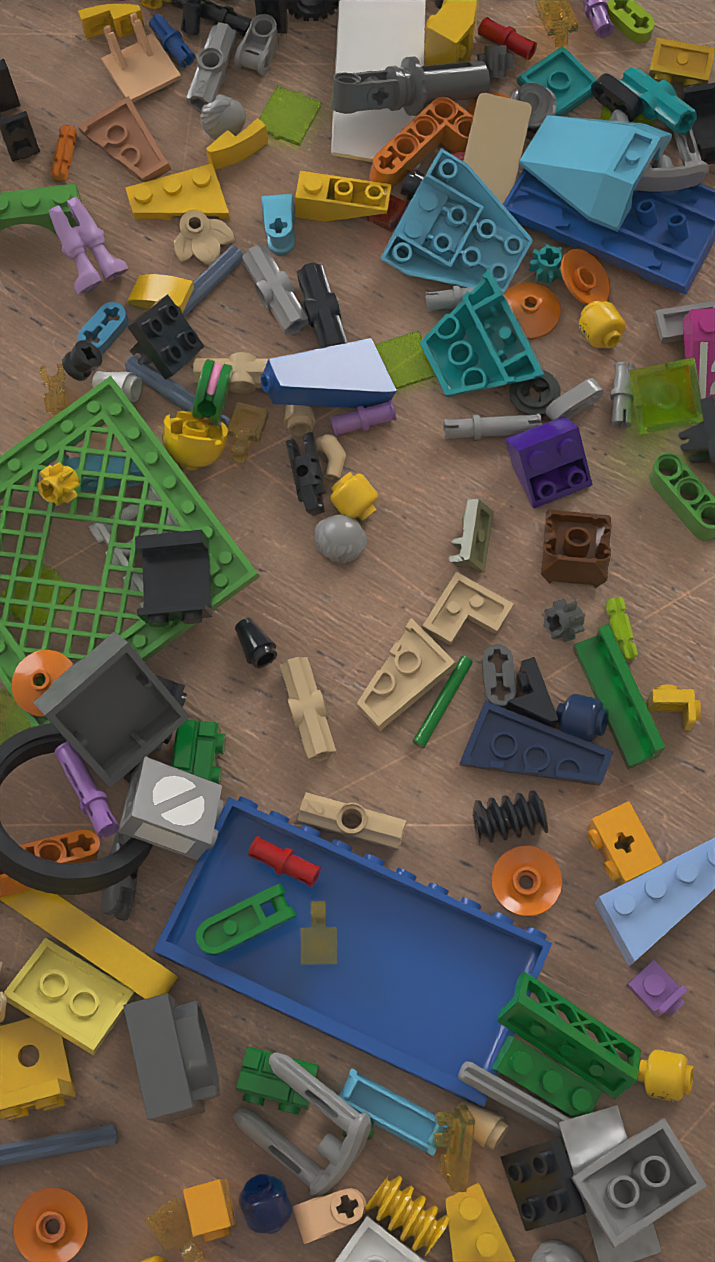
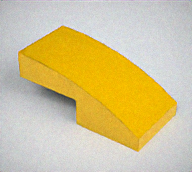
M105 4L78 10L86 39L103 34V28L108 25L111 31H115L118 39L135 33L129 15L135 12L145 30L139 5Z
M257 118L237 136H234L228 130L225 131L206 148L208 164L213 163L215 170L238 163L259 151L268 144L266 124Z
M139 275L127 302L128 304L148 309L160 298L168 294L175 305L178 306L180 312L183 313L194 290L193 281L168 275Z

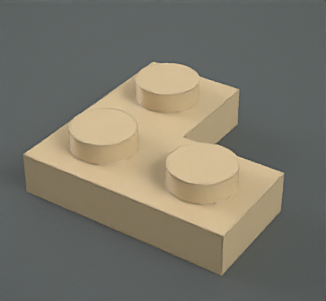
M456 572L422 625V629L450 646L467 619L497 635L512 611L514 603Z

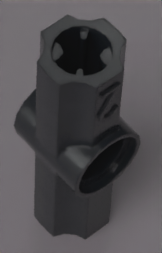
M315 262L305 264L297 271V277L305 299L304 308L310 327L314 328L319 347L325 348L348 343L340 321L339 304L335 293H331L323 265L316 264Z

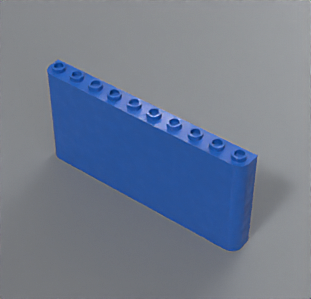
M240 796L238 801L228 797L214 829L218 830L216 842L211 850L207 849L197 860L153 951L181 967L446 1092L484 1107L488 1096L459 1080L458 1073L463 1063L469 1061L497 1076L498 1072L491 1068L508 1035L514 1036L515 1034L497 1022L498 1012L514 997L518 977L524 971L538 979L552 945L551 942L545 940L547 935L532 927H527L526 931L513 925L514 920L504 914L494 912L493 916L481 911V905L471 899L462 897L461 901L447 896L449 891L440 885L430 882L428 886L416 882V876L409 871L397 868L396 872L383 867L385 862L371 854L366 853L363 858L352 853L353 848L340 840L334 839L330 843L319 838L321 833L309 826L302 825L301 829L290 825L288 824L290 819L278 812L271 811L268 815L257 810L258 804L245 797ZM259 836L263 840L282 849L288 847L294 850V855L316 866H321V872L314 886L310 888L286 874L280 876L275 873L274 868L248 857V851L254 839ZM280 883L283 885L286 891L284 898L288 906H293L297 914L295 919L277 926L221 955H208L201 950L196 941V931L203 921ZM271 903L261 906L266 917L276 913ZM527 989L526 995L530 997L532 992Z

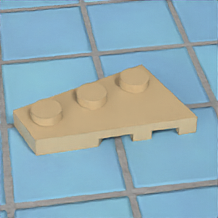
M412 618L407 623L406 630L398 643L395 642L391 648L390 656L381 670H377L357 702L358 709L379 731L384 729L456 668V662Z

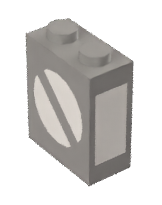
M144 757L131 775L118 832L198 860L207 849L211 850L217 839L218 830L214 829L215 821L220 816L223 808V801L220 800L222 785Z

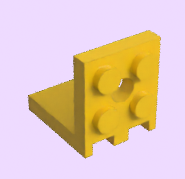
M32 1017L0 1026V1120L14 1121L28 1117V1110L43 1109V1111L58 1109L66 1106V1099L77 1098L64 1037ZM35 1046L39 1051V1060L35 1065L26 1067L21 1061V1054L26 1047Z

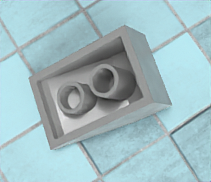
M665 1118L649 1125L571 1177L613 1248L707 1187Z

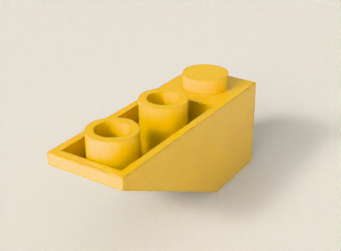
M300 171L295 195V217L328 222L386 214L392 184Z

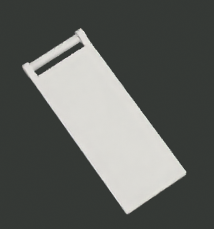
M339 0L335 74L342 72L385 70L388 66H398L400 68L402 60L405 57L412 56L417 57L420 65L424 66L426 0ZM403 107L396 111L384 108L381 110L357 111L351 114L339 113L333 110L331 154L338 157L373 162L374 156L416 116L407 115ZM421 162L414 168V170L419 169Z

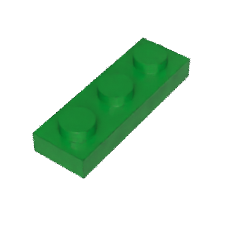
M509 1035L491 1068L572 1118L592 1113L602 1092L527 1044Z

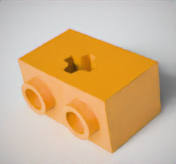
M630 801L591 819L588 825L590 830L587 831V836L595 850L600 849L604 855L606 862L603 865L612 882L617 880L619 886L663 864ZM618 840L621 844L628 843L629 847L626 851L615 848Z
M218 1179L183 1189L193 1237L203 1234L204 1242L230 1235L229 1227L236 1225L237 1220L227 1179Z

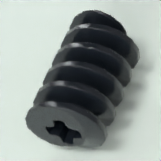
M534 790L529 792L527 801L522 793H516L514 804L507 795L501 797L500 806L493 797L489 798L486 809L480 800H475L472 815L479 845L482 834L486 835L490 843H494L495 832L498 831L504 841L508 840L510 829H513L517 838H521L523 827H527L531 836H534L536 825L538 824L541 825L545 833H548V821L544 803Z

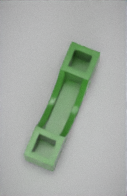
M77 184L0 193V231L13 225L34 224L45 227L54 234H57L48 210L58 205L68 218L70 226H76L77 223L72 218L67 201L77 196L82 203Z

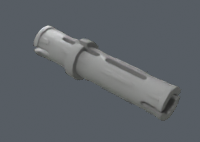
M472 415L470 419H444V439L473 438V441H477L481 437L517 435L542 425V423H539L541 415L487 418Z

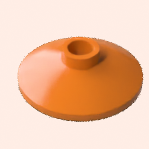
M569 250L561 260V274L568 290L577 300L585 305L594 301H607L610 295V282L601 263L585 250Z
M525 282L512 286L504 293L528 339L546 336L557 326L561 314L560 303L556 295L549 288L538 283ZM531 303L534 304L535 307L529 308L525 304Z
M40 650L25 657L17 666L12 678V693L16 703L31 715L45 717L33 702L51 687V684L74 664L65 655L53 650ZM45 675V683L42 686H37L36 681L38 677Z
M518 846L506 851L497 860L493 868L491 884L496 899L506 910L519 916L530 917L546 912L555 904L562 889V874L557 862L546 851L534 846ZM523 877L529 878L532 881V887L529 889L522 888L519 880Z
M62 1188L38 1190L24 1200L16 1213L13 1224L16 1246L23 1257L29 1262H68L79 1253L86 1241L89 1228L88 1215L82 1202L70 1191ZM52 1219H56L60 1224V1229L56 1234H51L47 1228L49 1221Z

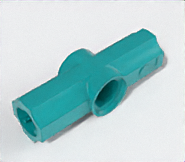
M630 67L623 73L620 82L636 93L642 100L644 105L642 114L648 120L653 121L657 118L675 133L680 132L683 135L692 129V125L697 119L696 111L677 97L675 89L668 81L661 80L658 83L639 68Z

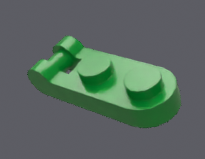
M281 883L274 885L203 921L196 931V941L201 950L208 955H221L277 926L295 919L297 914L293 906H288L284 898L286 891ZM271 903L276 913L266 917L261 906Z

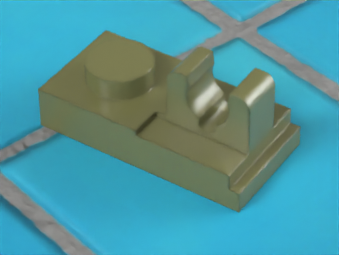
M480 499L467 500L466 511L462 517L463 537L454 538L451 543L457 549H461V551L456 556H449V561L457 567L471 566L477 572L482 573L485 572L494 512Z

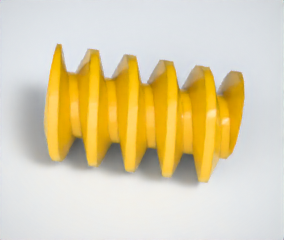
M399 1175L389 1181L387 1176L366 1204L364 1210L368 1212L378 1206L379 1210L376 1220L380 1222L390 1216L391 1220L388 1230L391 1232L402 1226L400 1240L403 1242L414 1236L412 1250L415 1252L425 1246L427 1247L426 1256L448 1226L450 1217L446 1214L440 1219L435 1220L438 1211L436 1205L423 1210L426 1201L424 1195L412 1200L414 1191L412 1185L401 1191L402 1177Z

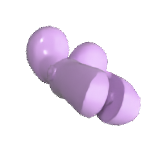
M76 196L67 201L72 218L77 223L76 226H70L68 218L59 205L48 210L62 244V252L69 259H74L77 265L78 278L74 283V290L77 295H82L95 289L102 283L100 275L86 254L85 247H88L93 252L105 281L121 276L129 268L124 260L114 258L104 247V231L97 227L86 208Z

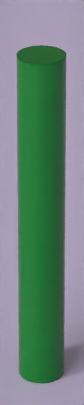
M460 657L456 668L452 671L413 740V743L417 746L425 748L473 663L468 657Z

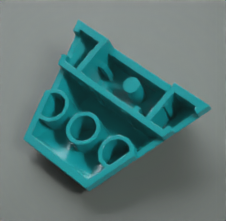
M489 268L482 275L483 279L470 292L467 291L462 296L463 300L450 314L446 313L419 342L447 397L545 376L535 351Z

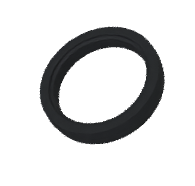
M51 723L34 726L11 736L0 745V786L5 778L19 765L37 756L54 753L56 748L67 742V740ZM139 763L124 776L128 783H130L131 775ZM0 822V870L27 887L52 894L80 895L111 887L131 875L143 863L153 844L131 837L120 849L99 860L77 864L58 863L42 859L23 849L8 835Z

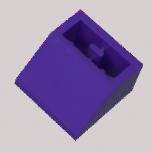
M565 416L505 439L512 467L533 508L593 485L579 427Z

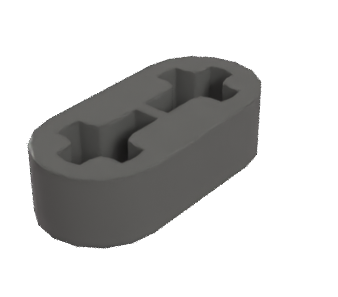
M494 644L485 650L482 658L484 696L487 702L506 709L507 701L514 699L516 694L513 656L506 646ZM493 654H499L500 659L506 660L502 662L501 673H496L495 664L488 662L492 660ZM496 681H502L503 691L509 692V694H505V698L502 701L498 700L497 695H491L496 690Z

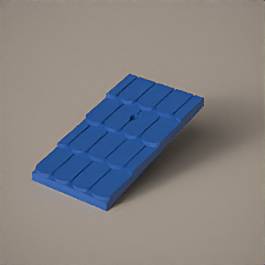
M526 169L523 170L503 203L504 207L519 224L549 234L551 239L600 256L605 262L638 273L643 279L683 294L688 293L704 259H706L715 242V190L702 184L672 191L648 192L634 190L631 209L618 232L589 221Z

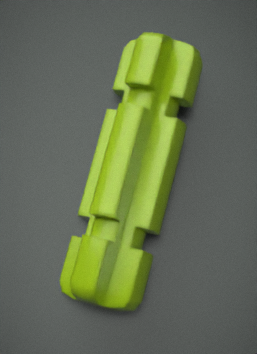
M622 597L610 598L605 606L607 614L611 616L609 621L612 633L625 661L634 660L638 656L636 644L632 643L634 636L628 614L624 613L626 610L624 599Z

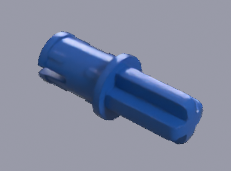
M155 14L149 21V27L161 40L163 49L172 54L181 68H186V64L187 66L191 65L196 56L182 40V34L174 30L164 16Z

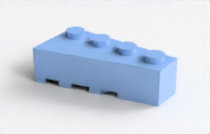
M715 838L599 896L594 904L628 966L633 964L715 889Z

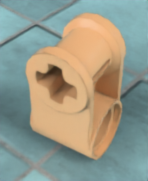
M347 1188L292 1206L303 1243L306 1244L335 1233V1230L360 1220L366 1212L364 1210L366 1199L357 1189ZM348 1195L350 1200L356 1199L359 1207L353 1210V1217H350L348 1212L341 1213L339 1205L344 1203L343 1196Z

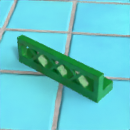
M609 624L599 627L596 636L574 644L573 650L595 698L601 700L604 709H607L609 712L607 725L627 769L658 758L665 749V745Z
M524 971L518 977L514 997L499 1010L497 1022L613 1099L619 1097L637 1082L641 1049L527 972ZM527 989L536 994L540 1003L526 995ZM556 1009L566 1015L569 1023L561 1019ZM586 1029L595 1034L599 1043L590 1038ZM615 1048L628 1056L627 1062L619 1057Z

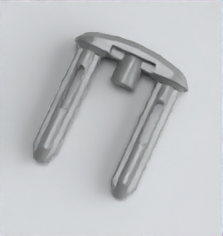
M615 110L612 113L610 121L629 122L628 116L621 110ZM692 129L684 135L673 131L683 166L673 167L670 157L662 155L659 161H653V168L651 164L648 165L635 190L648 192L680 190L696 186L705 179L709 172V166L701 160Z
M277 1052L273 1053L268 1060L273 1073L346 1131L347 1137L342 1142L329 1132L321 1141L316 1151L330 1161L328 1167L323 1169L252 1110L238 1108L233 1114V1119L243 1133L309 1186L310 1196L324 1195L344 1177L360 1156L371 1130L370 1115L367 1111L361 1114L336 1095L334 1091L326 1087L288 1055Z

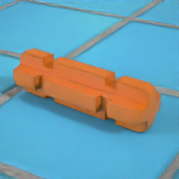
M62 125L59 130L58 136L60 138L57 140L53 158L55 162L52 164L50 171L52 179L55 181L64 182L68 179L69 170L67 168L71 165L75 147L73 144L76 142L77 137L76 128L72 125Z

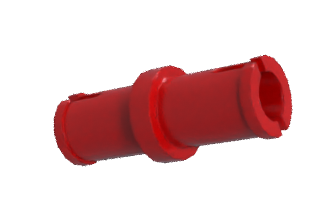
M485 17L478 27V35L498 45H506L507 50L514 52L527 61L535 54L537 42L516 33V29L511 26L505 27L489 17Z
M259 836L254 839L248 851V857L274 868L276 874L280 876L286 874L310 888L314 886L321 872V866H316L294 855V850L288 847L282 849L263 840Z

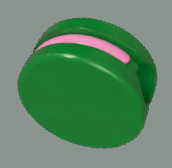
M209 359L205 361L193 405L192 416L201 420L203 417V419L210 420L212 423H220L231 384L232 365L225 363L224 365L221 363L215 364V361Z

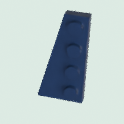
M485 701L459 766L600 786L613 751Z

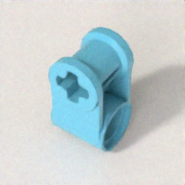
M291 193L262 196L263 220L269 250L276 255L288 254L295 246L293 195Z

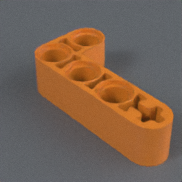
M447 97L436 98L374 156L369 181L392 184V190L406 177L408 170L412 171L440 143L452 153L465 152L473 116Z
M81 829L19 846L42 859H49L58 863L77 864L97 860L100 839L94 832ZM0 870V898L32 889L15 881Z

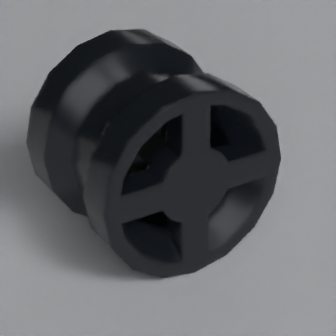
M85 340L78 341L73 346L72 351L66 353L62 359V366L66 373L78 381L86 380L91 375L92 370L97 369L102 363L100 351L92 343Z

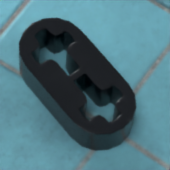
M608 73L602 74L591 85L592 94L599 103L612 113L615 110H621L628 116L629 122L635 120L644 110L643 102L639 96Z

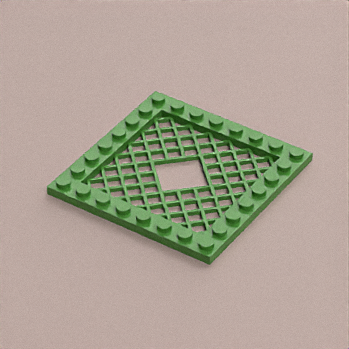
M112 376L106 378L0 456V500L5 497L3 506H0V512H2L0 518V557L14 559L11 575L0 574V580L10 581L6 598L0 597V603L5 604L2 617L0 616V679L12 697V678L17 666L28 656L26 653L32 654L40 650H49L52 633L67 635L65 650L60 652L61 654L65 655L68 659L81 660L95 649L97 639L105 640L110 636L109 634L98 633L101 616L117 618L115 633L126 640L145 662L195 625L182 623V620L169 621L168 626L151 627L138 617L137 614L125 613L128 596L144 598L143 592L130 590L133 573L143 575V568L134 567L137 555L135 536H140L142 528L158 530L157 534H162L164 531L181 532L202 529L209 538L212 612L260 577ZM106 423L109 428H104L101 426ZM92 433L108 434L105 450L90 448ZM114 435L126 452L111 451ZM84 439L83 447H74ZM66 452L81 454L79 468L73 469L78 475L80 486L74 489L78 496L72 500L69 514L54 512L55 502H49L47 511L32 509L35 493L40 494L37 487L39 472L48 467L57 458V463L61 462L63 466ZM88 455L103 456L100 472L85 470ZM110 457L126 459L123 474L107 473ZM132 460L145 477L129 475ZM83 477L99 478L96 494L81 492ZM31 478L30 486H22L23 483ZM106 479L121 481L118 496L103 495ZM128 481L144 483L141 499L125 497ZM150 484L162 501L147 500ZM13 491L28 492L25 508L10 507ZM79 498L95 500L92 516L76 514ZM101 501L117 503L114 519L98 517ZM123 504L139 505L136 521L120 520ZM146 506L162 508L159 524L143 522ZM168 509L181 527L165 525ZM9 513L23 514L21 530L5 529ZM31 515L46 517L43 533L27 531ZM52 518L113 525L101 586L40 579ZM119 526L135 528L132 544L116 542ZM4 535L19 537L16 553L1 551ZM26 538L41 539L38 556L23 554ZM115 548L131 550L128 567L112 565ZM21 560L36 561L33 578L18 576ZM110 571L126 572L123 589L107 587ZM17 582L32 584L29 601L13 599ZM39 585L54 587L51 604L35 602ZM61 588L77 590L74 606L58 605ZM83 590L99 592L96 609L80 607ZM106 593L122 595L119 612L103 610ZM12 605L27 607L24 623L8 622ZM34 608L50 609L46 626L31 625ZM56 610L72 612L69 629L53 627ZM79 613L95 615L92 632L76 630ZM124 619L138 621L122 633ZM9 628L23 629L20 644ZM29 630L45 632L42 649L26 647ZM74 636L90 638L87 655L71 653ZM45 675L38 677L36 681L37 686H42L45 683ZM20 708L32 727L50 723L46 717L31 715Z

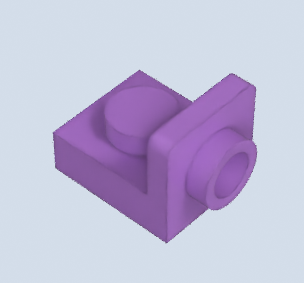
M655 960L651 961L626 985L656 1018L663 1013H666L669 1017L672 1016L685 1003L681 996L687 989L683 985L679 987Z

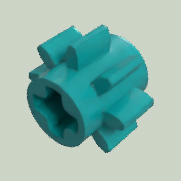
M545 244V247L540 251L533 250V260L529 263V271L536 273V282L542 281L552 285V282L557 278L563 280L561 274V260L563 258L561 247L556 248Z

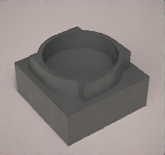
M115 632L108 636L86 657L71 666L51 684V687L33 702L109 788H112L190 717L131 645Z
M166 993L123 1005L147 1120L166 1123L205 1112L203 1101L220 1096V1079L201 1003L196 1000L180 1004Z

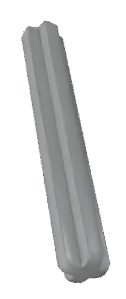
M469 1061L463 1063L458 1073L459 1080L563 1138L559 1122L570 1118Z

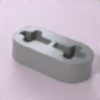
M594 378L587 379L555 399L546 408L545 412L551 421L563 416L571 419L596 403L602 397L604 390Z

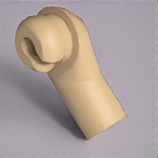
M330 434L319 436L316 439L317 451L321 454L325 453L329 459L324 476L328 480L339 481L346 453L335 436Z

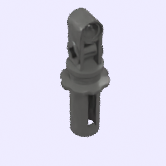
M405 57L401 62L400 68L398 66H388L385 70L342 72L333 76L331 108L339 113L351 114L357 111L381 110L384 108L396 111L403 107L407 115L417 116L423 111L424 104H430L438 97H447L453 101L478 99L479 94L488 93L490 86L489 71L483 61L421 66L417 57Z

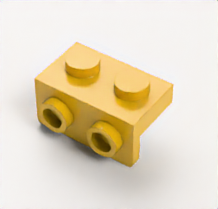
M657 37L649 76L654 77V80L658 83L661 80H666L670 84L672 81L682 82L685 88L694 84H708L715 48Z

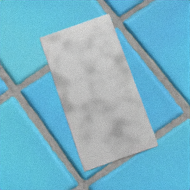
M618 1105L559 1122L574 1175L628 1140ZM582 1197L587 1211L585 1215L599 1262H634L662 1252L653 1223L613 1248Z

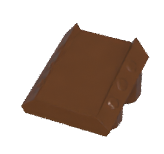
M546 511L541 575L549 584L553 581L589 584L597 588L607 581L611 557V517L609 515L570 511Z

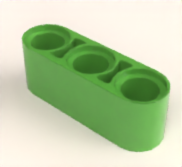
M673 453L659 455L654 462L649 476L651 486L695 537L703 541L714 539L715 525H708L701 518L708 517L715 522V497L679 456ZM659 470H669L673 475L665 476ZM688 493L694 500H685L680 494Z

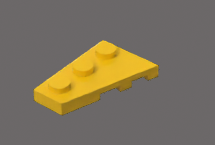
M213 163L125 187L134 219H172L174 216H182L188 211L197 210L206 216H219V220H230L229 211Z
M479 1182L445 1198L446 1212L450 1217L448 1228L453 1262H515Z

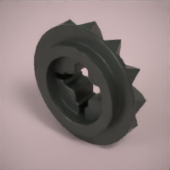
M543 370L544 377L511 383L509 390L510 401L516 406L518 413L522 411L528 415L540 414L543 417L546 415V408L561 395L560 385L552 374ZM530 384L536 392L542 391L539 402L533 396L528 397Z

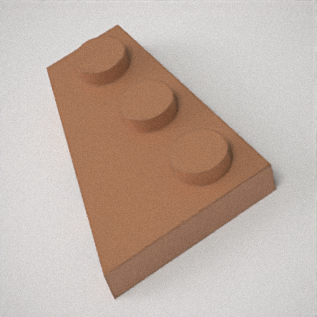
M129 96L77 126L83 135L142 182L154 180L171 170L170 165Z

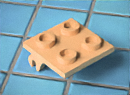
M135 12L129 15L138 42L121 50L114 32H111V28L108 25L103 28V31L108 40L111 53L101 58L102 63L124 97L129 96L132 102H136L182 79L181 74L155 35L151 33L146 36L142 22L137 18Z

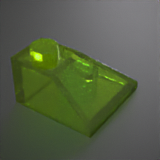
M694 357L629 370L639 435L704 422Z

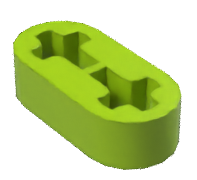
M635 0L608 1V16L616 28L635 43L649 41L652 37L655 22L654 18Z

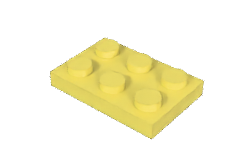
M47 938L42 941L4 991L9 1004L91 1055L96 1053L124 1013L123 1005L131 1003L135 993Z

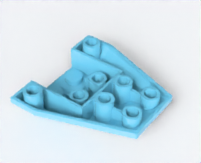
M547 115L519 160V165L589 221L618 232L631 209L633 191L651 160L659 161L672 138V134L643 123Z
M441 148L393 231L380 260L407 276L455 286L459 285L465 288L475 287L483 279L482 275L489 268L504 293L533 239L467 163Z

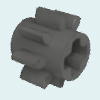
M506 45L484 46V54H478L477 61H483L486 64L490 78L506 77V69H513V54H507Z
M565 599L554 601L552 608L544 610L546 616L543 626L551 634L552 639L562 637L563 641L567 642L575 639L576 633L585 630L583 627L585 613L577 606L576 601L567 603Z

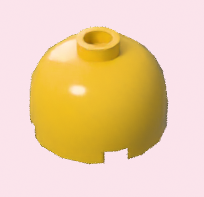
M179 411L176 418L170 419V414L165 417L162 429V443L173 460L180 464V467L186 470H197L198 468L211 465L222 455L227 440L228 428L223 422H221L219 427L210 423V420L203 419V417L201 420L196 419L192 416V411Z

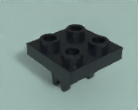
M168 294L160 298L127 326L138 341L130 350V353L132 355L137 353L141 355V358L138 360L139 365L153 362L165 380L177 373L205 347Z
M711 396L700 399L704 422L680 432L678 436L681 440L689 439L687 443L680 446L683 452L697 451L696 454L688 457L691 463L712 462L715 466V398Z
M560 1137L500 1157L525 1231L587 1213L580 1192L571 1179L574 1175L568 1161L567 1150L564 1149Z

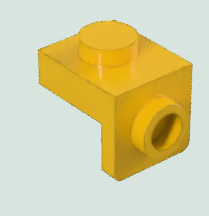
M660 685L657 689H653L648 697L649 712H682L684 731H691L696 721H700L701 703L700 700H695L694 689H677L676 685Z

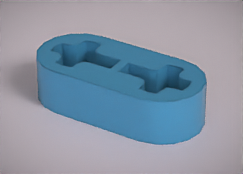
M117 302L104 304L80 330L78 341H87L88 338L96 339L98 337L99 342L97 344L95 342L91 343L97 347L102 355L128 325V318L124 307ZM118 314L119 320L112 319L108 322L107 317L109 315L115 317Z

